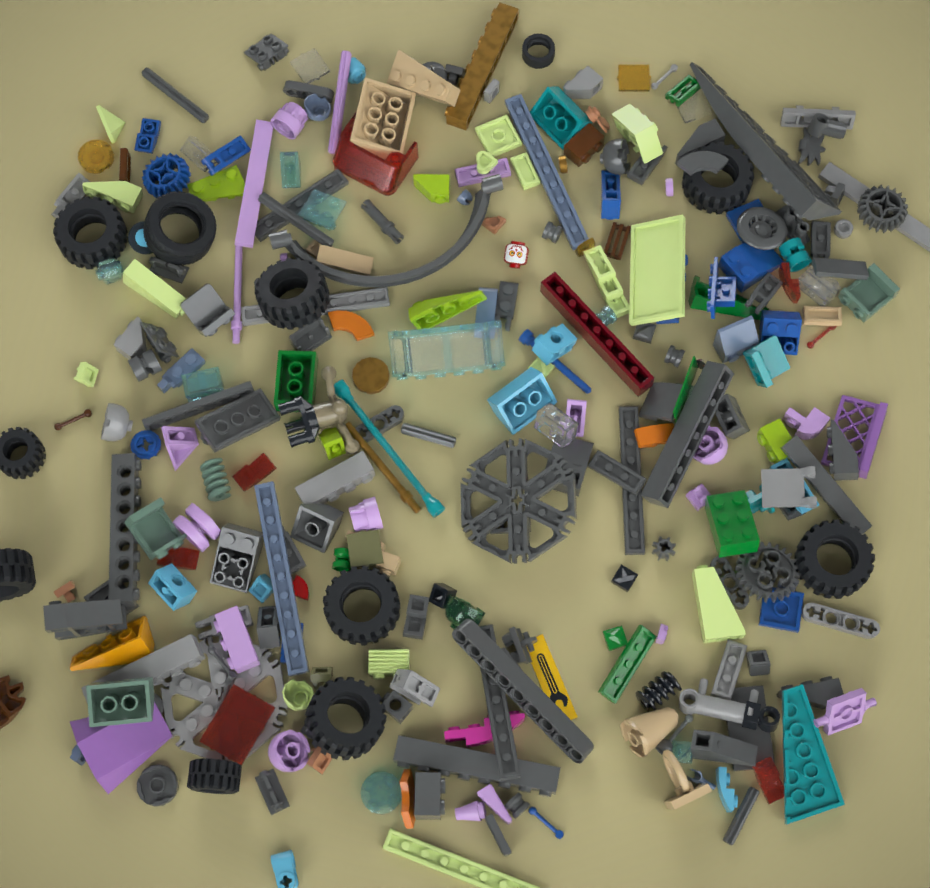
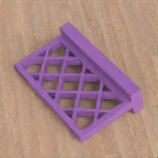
M842 395L834 421L838 425V421L846 418L850 426L844 429L840 428V430L844 434V432L853 428L857 437L848 440L851 444L859 439L862 442L863 448L855 451L858 457V475L860 478L867 479L888 404L883 402L876 404ZM844 402L853 403L855 409L846 412L843 407ZM866 407L874 409V413L868 417H865L861 411ZM858 412L862 420L853 423L849 416ZM865 423L869 429L867 432L860 434L856 426ZM831 438L828 439L821 465L829 466V462H832L827 460L828 445L831 444Z

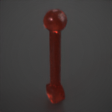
M829 326L817 338L809 341L807 347L812 349L816 342L829 331L835 330L837 326Z

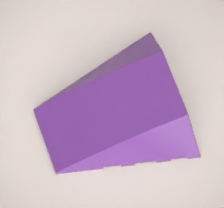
M155 701L153 721L90 727L89 717L70 721L77 745L96 780L108 794L173 736Z

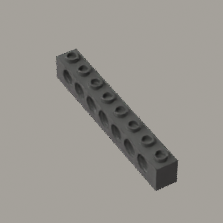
M135 453L112 454L109 600L120 599L121 606L125 605V607H137V600L140 599V590L137 588V581H140V570L137 569V562H140L139 543L130 530L122 532L127 527L124 523L126 519L137 512L138 507H141V497L138 495V489H141L139 471L142 470V463ZM125 473H131L128 477H123ZM131 490L128 495L123 496L125 491ZM130 508L128 513L122 514L125 509ZM125 545H130L128 550L122 551ZM124 564H129L127 569L121 570ZM129 582L127 588L121 589L123 583Z

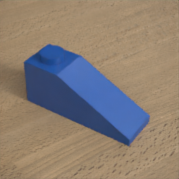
M601 170V219H619L621 206L620 175H614L608 171Z

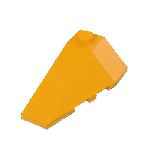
M142 616L128 622V629L122 630L114 636L110 633L105 636L106 639L101 644H92L74 655L71 660L70 670L76 671L131 664L153 653L155 643L147 617Z

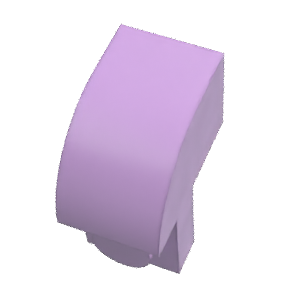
M815 407L806 418L792 408H789L782 420L790 428L797 429L794 436L797 435L802 440H810L821 433L830 417Z

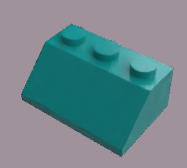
M559 86L547 87L530 111L533 120L562 150H564V145L588 123L591 125L593 123Z

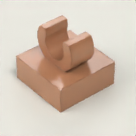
M71 580L55 590L54 594L57 598L64 595L67 602L70 603L76 599L71 591L76 586Z
M319 746L317 748L313 747L311 748L313 754L310 758L307 757L309 760L306 764L320 774H323L333 758H331L329 753H326V755L320 752L322 749Z

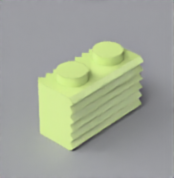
M369 649L368 674L373 676V679L382 680L385 679V676L394 677L397 669L410 670L409 649Z

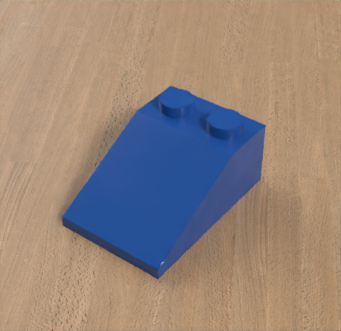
M745 242L722 255L719 268L726 276H736V288L742 293L763 279L768 272L772 273L785 262L774 249L761 250Z

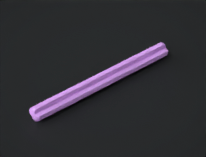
M349 51L341 52L328 146L330 154H338L352 56Z

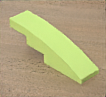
M601 245L583 251L595 282L613 318L616 319L629 314V304L623 295V289Z

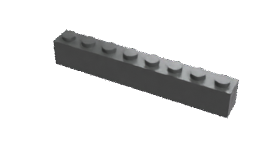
M707 361L668 441L643 488L641 496L648 502L669 508L734 375L726 364Z
M398 735L393 758L394 763H397V766L409 769V766L418 767L417 770L421 772L434 770L441 773V776L449 777L450 774L458 775V779L466 781L474 778L478 779V783L485 785L494 782L498 783V787L510 789L511 786L519 787L518 791L531 793V790L539 791V795L551 797V794H556L561 768L518 759L521 778L500 781L495 754Z

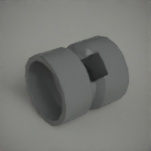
M152 349L143 352L142 357L135 356L128 360L138 382L148 378L150 373L154 375L162 371Z

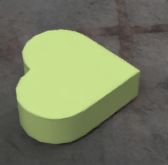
M480 151L476 155L477 171L480 174L489 173L498 164V160L486 151Z

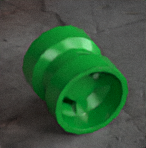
M335 548V561L332 563V569L340 572L346 570V572L351 571L348 548Z

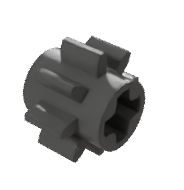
M660 536L659 542H653L652 544L656 548L652 551V554L658 556V561L661 558H665L668 561L669 555L674 556L676 553L672 550L675 548L676 543H671L670 537L662 539ZM663 546L667 547L664 552L661 551Z

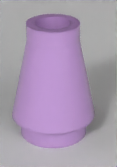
M477 800L455 808L456 820L482 821V819L486 818L484 801L479 802Z

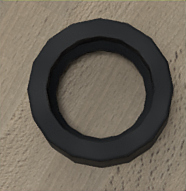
M542 33L533 34L524 40L522 58L529 67L542 69L548 67L553 62L555 44L548 35ZM534 45H542L549 50V53L544 57H534L528 53V49Z

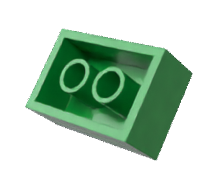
M278 350L274 393L276 411H280L279 403L294 400V397L302 396L311 405H315L318 372L316 351Z
M745 490L706 496L705 511L718 557L758 552L760 538Z

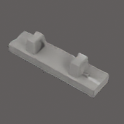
M796 105V108H783L780 121L781 127L808 128L815 114L822 113L830 120L845 123L847 129L852 130L856 113L851 110H840L839 107H832V110L804 109L803 106Z

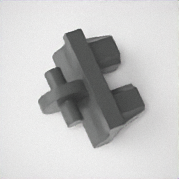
M509 628L510 632L502 636V640L506 647L515 645L517 651L510 653V655L517 664L531 663L532 659L529 652L535 651L533 644L537 642V638L530 637L528 631L522 633L520 628Z

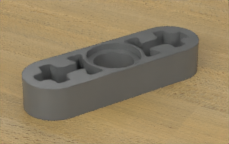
M292 80L286 81L283 92L286 95L306 99L311 94H317L318 97H326L329 103H332L334 91L329 88Z
M394 405L370 418V421L374 425L376 421L382 420L385 425L378 430L383 434L404 420V411L400 406ZM392 412L399 413V418L392 417ZM364 423L356 427L358 432H366V437H363L366 442L375 438L370 430L368 431Z
M715 557L710 567L715 568L733 607L737 610L746 608L750 600L749 595L746 591H743V585H738L739 579L735 577L736 574L726 558ZM716 562H718L719 564H724V566L722 567L724 573H726L727 571L729 572L725 574L722 578L720 577L722 575L721 569L715 568L717 564ZM726 578L734 580L735 586L733 588L725 586L724 580ZM737 588H739V590L737 591L738 597L744 598L743 604H741L740 602H735V600L737 599L735 593H733L732 595L730 594L734 592Z

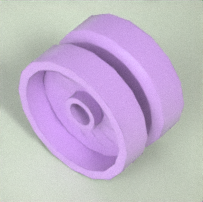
M191 503L185 509L186 515L191 521L179 515L172 523L181 534L185 533L187 535L186 539L203 553L210 546L204 534L210 539L216 540L220 536L221 530L207 513L194 503Z

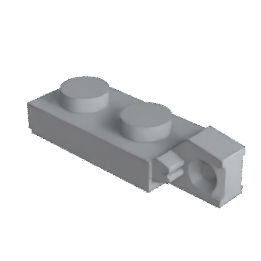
M78 173L56 199L54 205L57 208L51 214L53 217L59 218L58 213L61 210L64 211L68 203L72 204L78 198L81 200L85 195L82 184L83 182L90 181L82 174Z

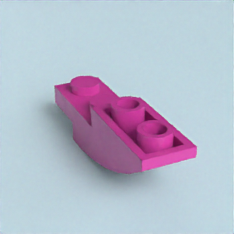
M520 711L509 712L513 731L525 721V714L520 713ZM487 715L488 718H484V726L482 727L480 724L468 725L466 729H460L459 726L449 727L448 731H444L445 743L466 740V747L471 748L492 742L489 715Z

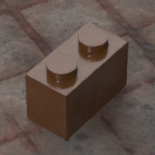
M588 123L564 145L563 154L580 167L583 163L589 162L595 152L598 153L602 150L605 136Z

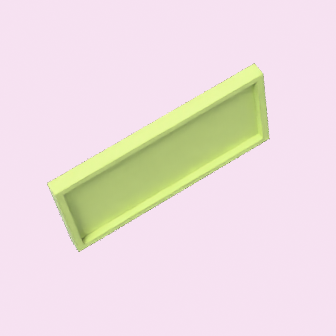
M683 214L631 225L629 323L631 326L685 317L686 218Z

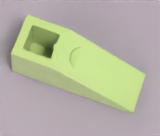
M127 181L83 182L82 184L83 191L87 196H90V198L100 197L101 200L106 199L124 212L134 213L143 197L142 188Z

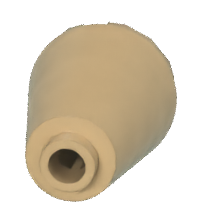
M664 707L625 719L620 724L624 740H629L632 744L629 748L642 758L647 756L677 726L679 716L673 708Z

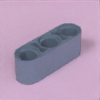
M479 287V290H482L486 295L487 300L477 304L474 338L493 339L498 289Z

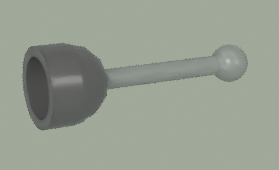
M686 715L685 721L669 739H663L655 747L661 755L665 750L672 752V741L687 723L693 721V716Z

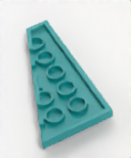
M803 684L782 690L784 812L786 825L845 805L820 731L814 725L815 717Z

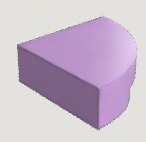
M660 625L655 643L661 645L664 643L668 630L667 625Z

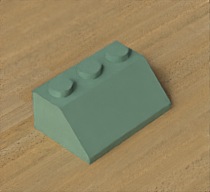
M153 677L93 682L86 686L90 727L153 721L155 698Z

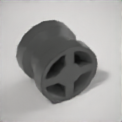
M549 221L545 226L542 238L550 239L556 244L563 227L555 226Z
M671 345L664 362L667 364L672 363L678 368L685 350H677L675 346Z
M519 792L504 805L507 810L512 812V816L515 819L530 806L528 802L522 799V795Z

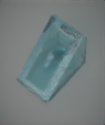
M298 151L280 152L282 188H300L301 162Z

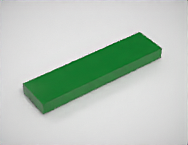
M639 625L598 692L616 704L657 636L643 625Z

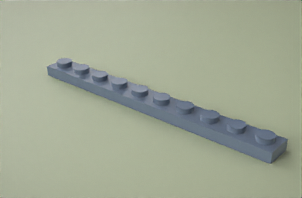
M519 94L505 99L508 112L555 214L563 227L572 250L590 245V240L522 95Z
M271 481L254 485L287 671L289 676L309 672L275 483Z

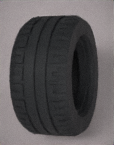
M186 192L166 193L156 199L148 210L143 227L144 240L147 242L146 244L151 252L158 256L159 259H162V261H166V263L174 265L193 264L208 253L214 241L217 230L214 213L206 202L193 194ZM167 215H185L197 225L199 238L186 244L176 243L163 233L160 225L161 220Z

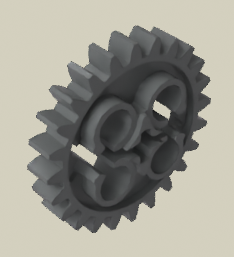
M760 542L758 552L740 554L735 567V571H737L735 577L741 578L738 585H745L743 591L750 590V597L756 594V600L764 597L765 603L768 598H771L773 603H775L777 597L780 601H783L785 596L789 598L791 592L794 593L796 586H798V579L801 574L798 573V567L795 565L796 559H790L792 553L785 554L786 548L779 550V544L772 547L771 542L767 546ZM763 552V558L758 568H753L751 565H756L759 555ZM777 576L784 577V579L780 578L776 590L772 592Z

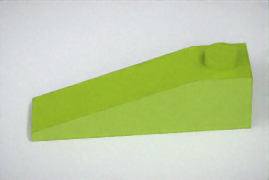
M482 290L418 301L408 308L409 319L423 333L487 300V297Z

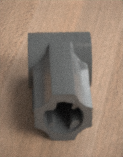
M817 113L807 131L810 135L817 138L825 135L843 139L846 134L847 125L830 120L822 113Z

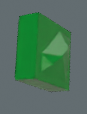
M622 625L603 631L609 651L625 647L628 644Z

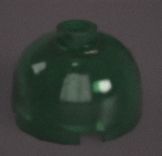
M454 595L449 596L445 605V616L451 622L450 627L453 629L457 628L465 619H471L479 625L486 614L477 607L475 609L471 603Z

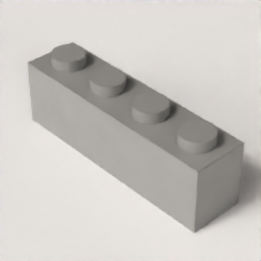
M361 451L295 487V490L303 504L333 502L339 498V495L355 490L359 484L370 482L375 476V472L365 453Z

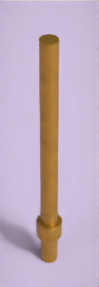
M347 422L345 425L351 436L359 442L360 447L401 495V500L407 503L415 514L420 512L422 509L413 499L412 493L402 486L351 422Z

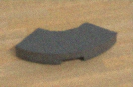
M697 151L682 157L677 162V166L690 176L702 170L717 174L728 163L729 159L716 152Z

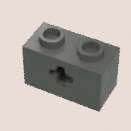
M725 394L715 414L725 436L734 440L749 432L750 429L736 398Z

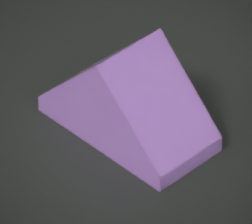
M567 399L565 436H584L586 400Z

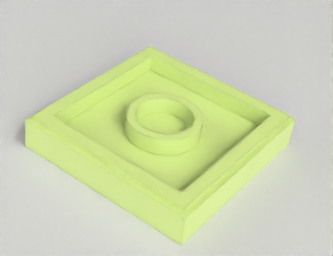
M508 115L475 127V132L485 151L493 157L522 146V141Z

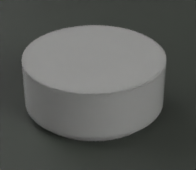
M845 219L837 221L834 226V234L841 239L848 238L853 231L852 223Z

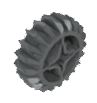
M882 184L878 188L873 186L871 190L867 189L861 195L857 204V213L860 214L859 220H864L863 225L868 224L869 230L872 227L875 228L876 233L879 229L882 230L883 234L887 229L892 232L894 228L897 229L904 223L905 217L908 214V204H905L906 198H901L902 192L896 193V188L890 190L889 185L886 188H883Z

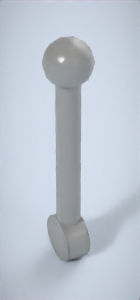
M673 64L663 77L656 83H652L651 88L656 90L664 79L672 72L677 71L678 66Z

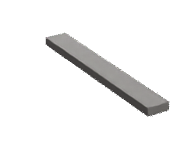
M831 162L826 165L818 178L830 186L836 187L838 182L845 184L844 195L857 204L861 195L867 189H870ZM907 214L904 223L896 230L930 252V228Z
M381 287L329 295L330 301L327 309L321 314L328 315V312L337 310L351 312L390 306L388 288ZM259 305L241 307L243 326L269 323L263 317Z

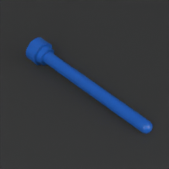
M526 329L518 339L523 345L533 347L535 344L534 333L529 329ZM558 359L552 362L559 371L586 394L591 392V387Z

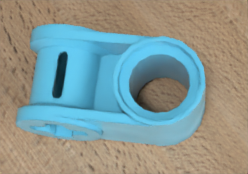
M292 850L271 855V864L278 888H298L299 883ZM286 878L292 880L289 883V887L283 885L286 882Z

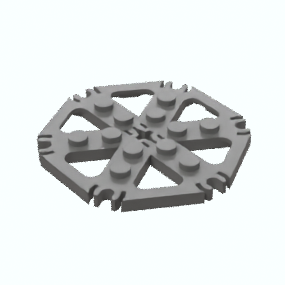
M219 635L218 643H213L212 637H208L209 646L206 644V638L199 644L203 653L208 656L211 683L185 674L184 669L180 675L172 677L171 682H163L162 684L169 688L163 689L161 687L165 722L170 731H173L171 732L173 735L171 739L175 736H180V740L175 744L177 747H180V750L208 759L223 760L225 756V760L230 761L231 756L235 755L239 763L241 762L240 753L243 754V760L245 761L281 730L274 727V724L283 726V723L277 720L279 715L287 716V713L280 710V708L288 710L282 694L284 688L281 664L278 665L279 661L277 659L274 662H268L269 657L273 654L267 648L260 649V646L253 644L261 665L236 675L234 684L230 686V692L228 690L226 695L230 697L226 701V709L223 703L220 709V716L215 718L212 713L216 710L219 699L223 694V689L226 687L225 681L228 678V673L214 655L208 652V648L210 646L215 647L216 653L230 670L231 668L227 661V658H229L228 650L224 651L220 642L223 639L222 635ZM268 676L274 678L277 693L275 702L268 703L246 695ZM179 694L202 702L200 706L182 721L174 720L171 702L173 695ZM238 715L265 725L264 732L248 745L242 744ZM217 720L220 740L219 749L211 751L196 746L193 739Z

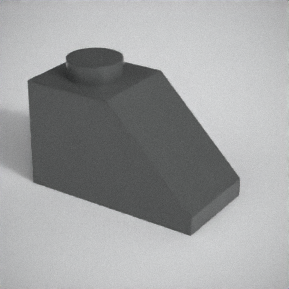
M276 606L259 607L257 634L260 649L280 647L281 632Z

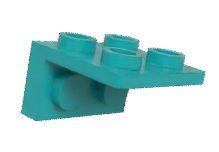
M773 335L742 352L758 386L768 388L773 385L771 379L790 369L777 336Z

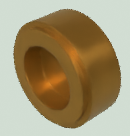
M566 155L559 156L560 172L562 174L568 173Z

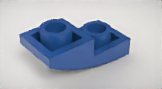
M142 118L140 133H137L135 151L153 154L161 128L160 120Z

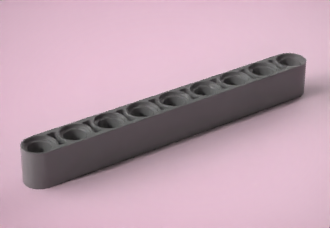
M465 619L453 630L452 637L456 643L573 762L580 764L594 749L592 741L473 620Z

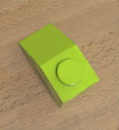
M413 174L414 186L428 200L437 204L449 203L450 174Z
M336 427L324 429L318 434L328 460L346 453L343 439Z

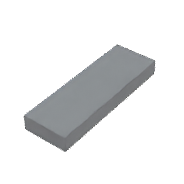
M728 639L711 696L731 700L747 645Z

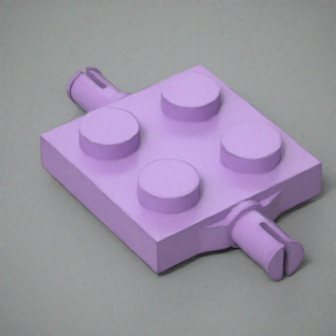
M862 688L850 691L844 695L827 700L825 715L814 719V725L817 728L824 725L823 731L829 736L862 723L865 711L876 706L877 702L873 697L866 700L867 693Z

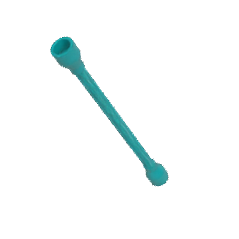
M339 380L336 382L334 388L337 397L351 406L352 410L370 430L371 434L379 441L390 458H392L422 496L426 508L432 517L435 518L445 510L442 503L425 490L410 469L407 468L406 464H404L403 460L395 453L391 445L373 425L368 416L364 414L356 401H354L350 388L345 381Z

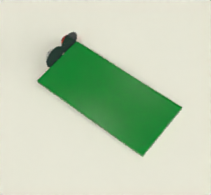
M695 356L692 358L673 410L675 422H677L684 408L698 368L703 369L705 366L702 359L696 360Z

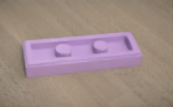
M507 158L498 159V164L489 173L484 175L478 173L477 164L455 169L459 187L481 183L482 178L500 174L501 178L511 176Z

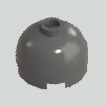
M619 138L609 141L604 146L603 153H600V163L604 164L605 169L611 174L622 175L628 174L630 171V162L627 163V154H630L626 139Z

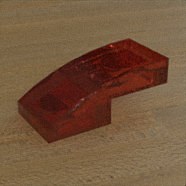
M789 262L781 263L778 273L780 281L783 282L782 287L792 303L797 304L801 296L799 279H791Z
M262 453L250 465L246 464L232 477L242 490L246 491L266 478L277 467L265 453Z
M183 547L176 550L171 548L165 557L157 560V566L164 567L173 564L177 569L196 570L200 551Z
M771 756L757 762L755 767L752 766L767 803L771 804L783 798L784 786Z

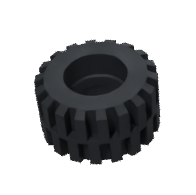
M16 427V430L9 428L8 432L3 431L0 437L1 471L8 477L12 476L13 479H18V477L26 479L27 475L32 477L34 476L33 472L36 471L38 473L40 471L39 466L44 465L42 459H46L45 447L38 437L27 428L22 430L21 427ZM28 446L27 453L23 458L15 461L10 460L11 454L16 448Z
M201 758L192 760L189 765L187 788L196 792L211 794L237 793L240 789L242 765L221 759Z

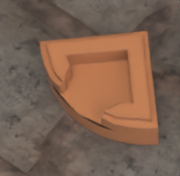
M501 216L486 217L481 225L495 235L506 223V219Z

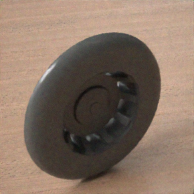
M752 207L745 210L737 220V231L740 237L754 248L761 250L775 249L783 244L787 237L785 221L778 213L771 209Z

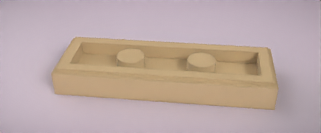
M320 244L316 261L328 267L370 276L374 258Z

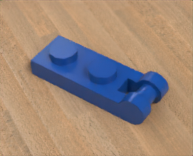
M240 135L202 159L201 163L207 166L209 174L213 176L249 153L251 149ZM214 159L218 163V165L216 166L212 162V160Z

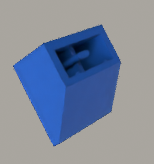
M761 310L759 343L774 335L777 336L785 355H797L802 325L800 313Z

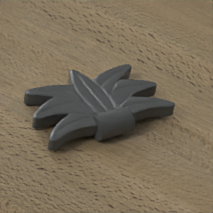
M804 127V138L800 140L798 151L801 152L798 164H801L808 158L807 166L811 165L814 159L819 166L821 162L820 153L826 150L820 146L824 135L819 138L812 135L810 137L807 128Z

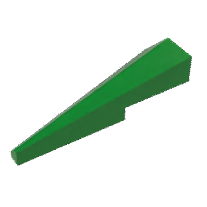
M696 275L690 291L689 306L692 309L707 311V301H711V299H708V288L712 287L701 282L700 277ZM736 294L735 307H716L715 312L744 318L752 315L755 320H760L761 311L757 315L755 313L756 306L753 303L747 308L745 304L749 299ZM764 306L762 310H769V308Z

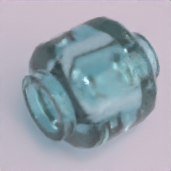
M109 258L98 263V270H95L99 281L103 280L108 285L122 279L124 270L119 260L116 261L114 258Z

